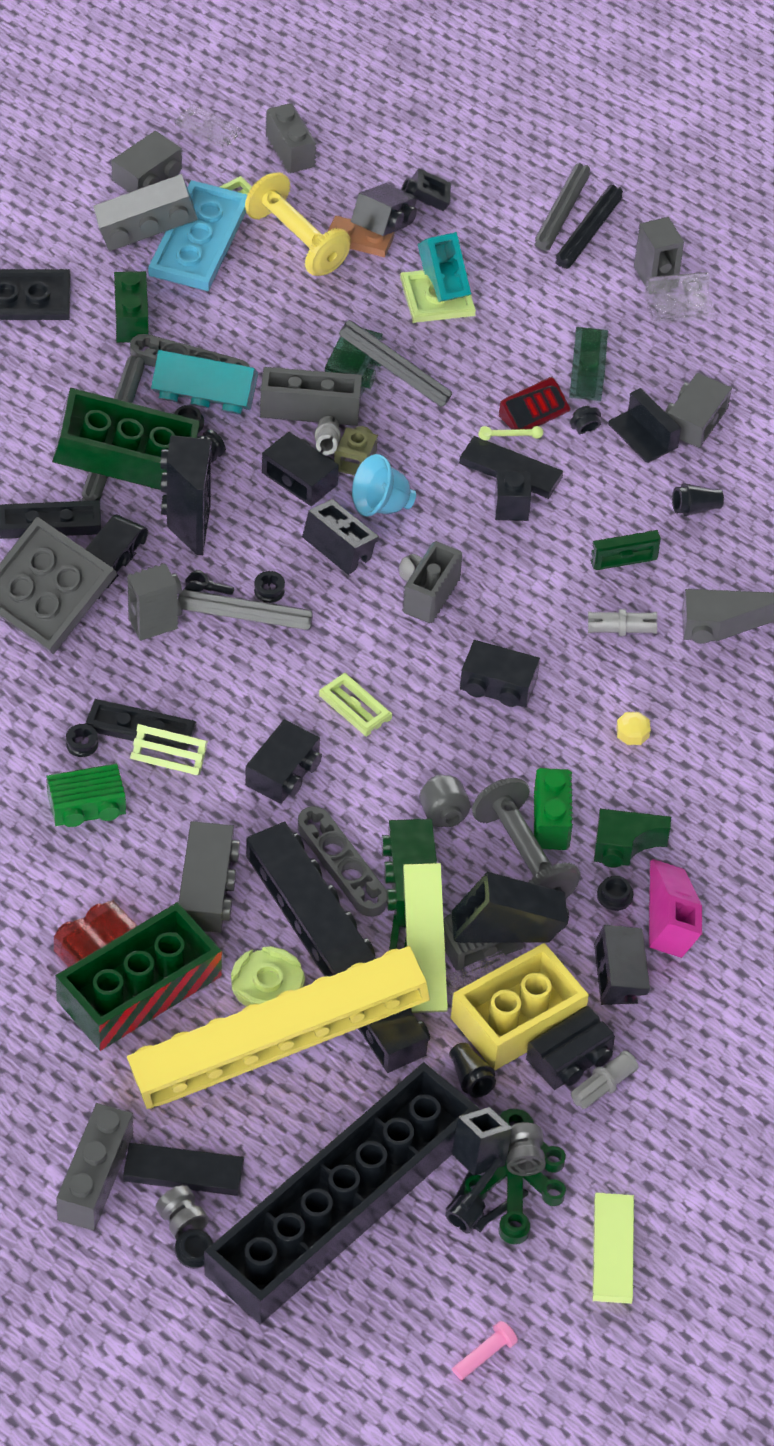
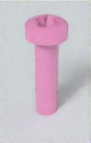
M499 1321L493 1326L495 1333L452 1368V1371L461 1381L504 1345L511 1348L518 1342L515 1332L507 1323Z

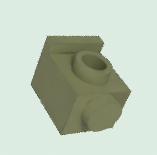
M358 426L355 429L346 427L341 441L334 452V461L339 465L338 472L355 476L360 464L367 457L376 454L378 435L373 434L369 428L364 426ZM350 458L360 461V464L345 461V459Z

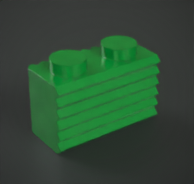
M117 763L46 775L47 795L55 826L76 827L84 821L95 819L111 821L119 815L126 814V796Z
M539 768L536 770L534 836L542 849L567 850L570 848L573 827L572 772L569 769Z

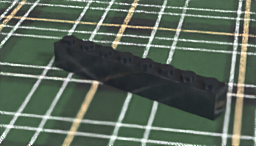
M284 821L246 837L247 859L323 976L331 977L346 971L356 963H366L376 959L371 942L367 938H362L357 930V924L353 915L349 911H344L340 905L336 889L333 885L326 884L322 878L318 862L314 858L310 859L305 852L304 843L297 832L293 833ZM412 1008L358 1028L387 1073L427 1056L430 1034L425 1023L422 1020L417 1021L412 1013Z

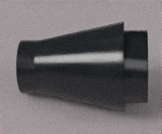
M683 483L681 487H675L672 493V506L675 513H683L684 516L712 509H721L724 504V495L721 489H711Z
M463 1042L455 1045L450 1050L449 1057L453 1061L462 1091L466 1094L469 1093L473 1098H480L490 1093L496 1085L495 1070L476 1054L468 1043Z

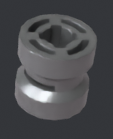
M518 1123L510 1126L512 1133L506 1159L508 1171L519 1176H530L541 1172L545 1168V1154L540 1149L543 1145V1131L541 1127L533 1123Z
M181 1185L167 1191L156 1203V1210L164 1220L170 1222L169 1230L176 1240L183 1233L181 1229L191 1224L194 1229L203 1230L209 1222V1217L203 1208L195 1205V1196L188 1186Z

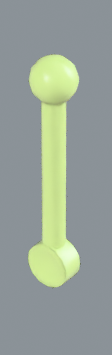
M482 426L478 436L482 440H489L491 436H532L539 439L543 436V429L535 426L532 429L491 430L487 426Z

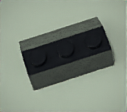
M171 436L169 449H162L161 469L167 470V472L162 473L161 492L167 493V495L162 496L161 515H167V527L196 555L203 556L211 508V439Z

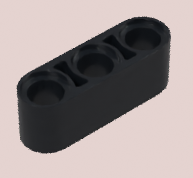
M115 514L86 547V550L108 564L117 573L122 566L126 567L137 554L134 552L140 544H145L148 529ZM117 574V575L115 576V578L111 581V583L107 586V589L111 586V584H112V583L115 581V579L119 576L118 574Z

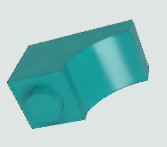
M457 232L427 238L417 244L424 275L430 278L438 303L471 295Z

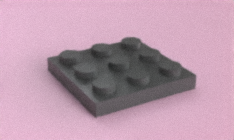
M36 517L0 562V618L54 654L117 573L108 564L39 517Z

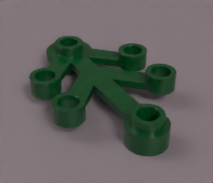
M508 1109L499 1115L509 1126H511L509 1123L513 1121L534 1124L532 1117L521 1109ZM543 1141L540 1149L545 1154L544 1169L551 1173L561 1171L566 1159L564 1150L558 1146L549 1147ZM554 1156L560 1161L551 1162L548 1160V1157ZM506 1163L505 1166L495 1171L490 1181L479 1194V1197L484 1200L487 1197L488 1191L507 1177V1213L500 1219L498 1232L503 1241L515 1245L523 1243L528 1238L531 1226L529 1219L523 1214V1178L542 1195L543 1201L550 1206H558L563 1203L566 1187L560 1180H549L541 1172L530 1176L514 1175L508 1171ZM473 1175L466 1180L465 1195L471 1192L472 1189L470 1187L475 1186L482 1176ZM557 1190L560 1195L552 1196L547 1191ZM517 1221L522 1226L514 1228L509 1225V1222Z

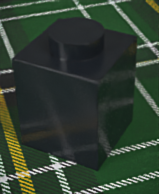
M497 471L495 520L528 521L531 503L530 472Z
M490 1107L459 1116L452 1155L474 1176L485 1173L496 1158L501 1159V1165L498 1168L506 1165L512 1128Z

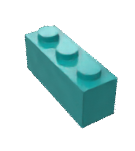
M158 350L151 389L159 393L158 398L162 400L178 402V397L191 399L190 404L194 406L209 408L210 403L223 405L222 411L241 414L242 409L251 410L259 372L252 367Z

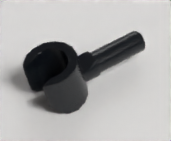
M201 570L191 572L185 579V582L188 583L184 588L186 590L201 592L205 589L233 595L234 587L208 580L207 575Z

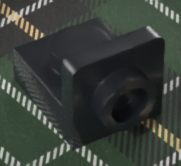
M418 168L412 178L408 177L402 185V191L418 197L417 200L443 212L450 204L451 182Z

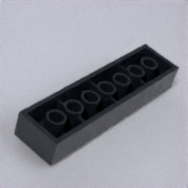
M423 1062L204 1251V1275L255 1321L262 1324L452 1155L458 1117L478 1111L480 1108Z

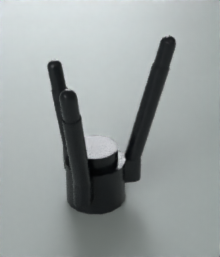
M499 1158L492 1162L471 1192L465 1195L466 1180L473 1176L468 1171L456 1196L446 1207L445 1216L447 1220L455 1227H460L459 1229L466 1234L470 1233L473 1228L481 1232L489 1222L507 1211L506 1200L484 1215L483 1210L486 1208V1205L479 1197V1194L501 1165V1159ZM523 1190V1198L528 1195L527 1190Z

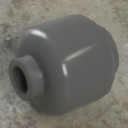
M450 775L434 776L426 782L420 791L419 799L427 819H432L433 826L453 827L462 822L469 814L471 805L462 782L456 777Z

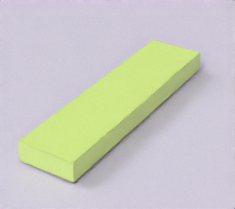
M441 863L404 864L407 946L411 947L425 977L430 998L427 1002L411 1007L412 1013L447 1012Z

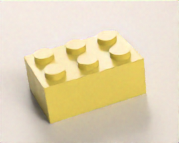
M544 942L454 992L451 1019L485 1061L494 1070H497L527 1053L530 1041L587 1006L589 994Z

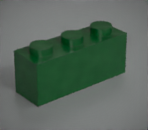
M432 819L389 820L388 835H382L381 837L382 857L389 856V862H384L385 884H392V889H387L388 911H394L396 924L406 925L404 864L437 863Z

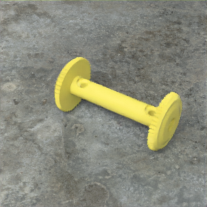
M276 172L260 178L251 187L246 197L245 210L247 215L252 219L259 220L273 213L309 247L310 250L307 251L308 254L305 257V267L313 276L326 275L337 269L349 253L351 244L349 234L341 228L331 229V231L322 234L286 201L290 192L291 182L285 174Z

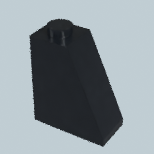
M488 871L452 910L453 938L455 942L459 943L550 942L567 926L569 921V910L566 907L565 892Z

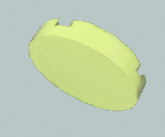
M269 946L262 947V950L253 952V949L245 952L235 962L231 972V985L238 1001L247 1007L277 998L282 992L288 990L295 991L304 987L305 976L297 957L284 949Z

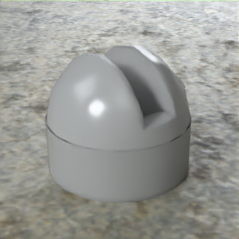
M410 554L402 558L399 564V575L402 579L409 580L415 571L414 565L417 567L422 560L419 555Z

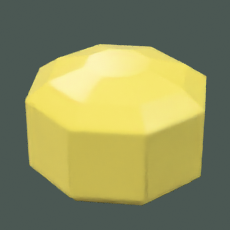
M625 712L617 719V738L627 745L643 744L650 737V719L640 712Z

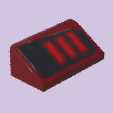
M549 377L503 399L500 402L499 417L511 430L532 429L569 412L571 408L556 380L553 377Z

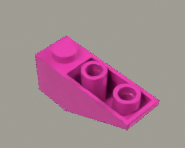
M652 859L650 861L649 948L682 958L702 935V904L685 869Z

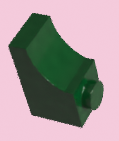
M600 808L594 862L603 863V865L610 868H617L621 865L630 866L631 858L637 853L649 848L667 847L671 829V817Z

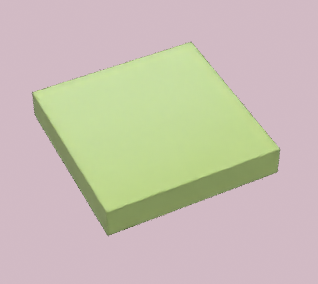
M424 270L400 273V280L413 323L475 316L476 310L471 295L438 303L430 278L424 275Z

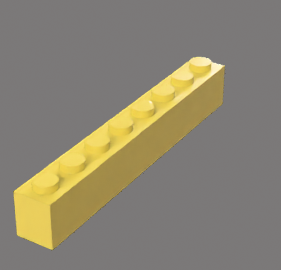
M410 946L402 949H393L383 954L382 957L366 963H356L346 971L331 977H320L308 986L295 991L288 990L282 992L277 998L267 1002L249 1005L241 1012L226 1018L213 1019L203 1027L190 1032L177 1033L171 1039L162 1043L141 1047L135 1053L128 1055L127 1059L146 1109L170 1103L430 1000L427 982Z

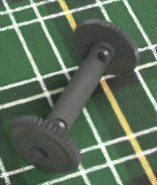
M505 778L487 786L474 801L472 807L474 818L478 822L480 821V823L483 822V824L500 819L533 875L528 883L565 892V897H569L579 883L580 870L573 863L565 862L563 864L562 862L561 864L551 865L519 811L520 807H523V804L529 798L530 788L528 784L519 778Z

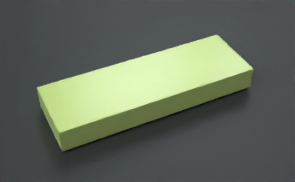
M595 1193L592 1301L632 1304L634 1195Z

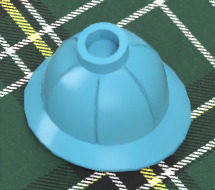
M379 454L367 457L360 464L352 485L355 508L359 514L365 517L376 513L392 514L400 511L402 508L410 509L416 499V491L410 489L409 481L406 477L392 468L388 459Z

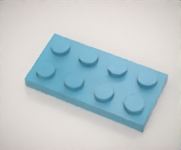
M191 180L187 188L198 220L165 232L148 267L149 276L209 291L246 214L245 202L247 194Z

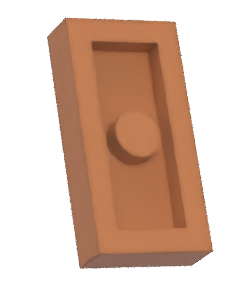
M335 215L328 231L337 228L345 230L350 236V249L381 257L386 256L394 239L395 232L381 236L350 222L351 219Z

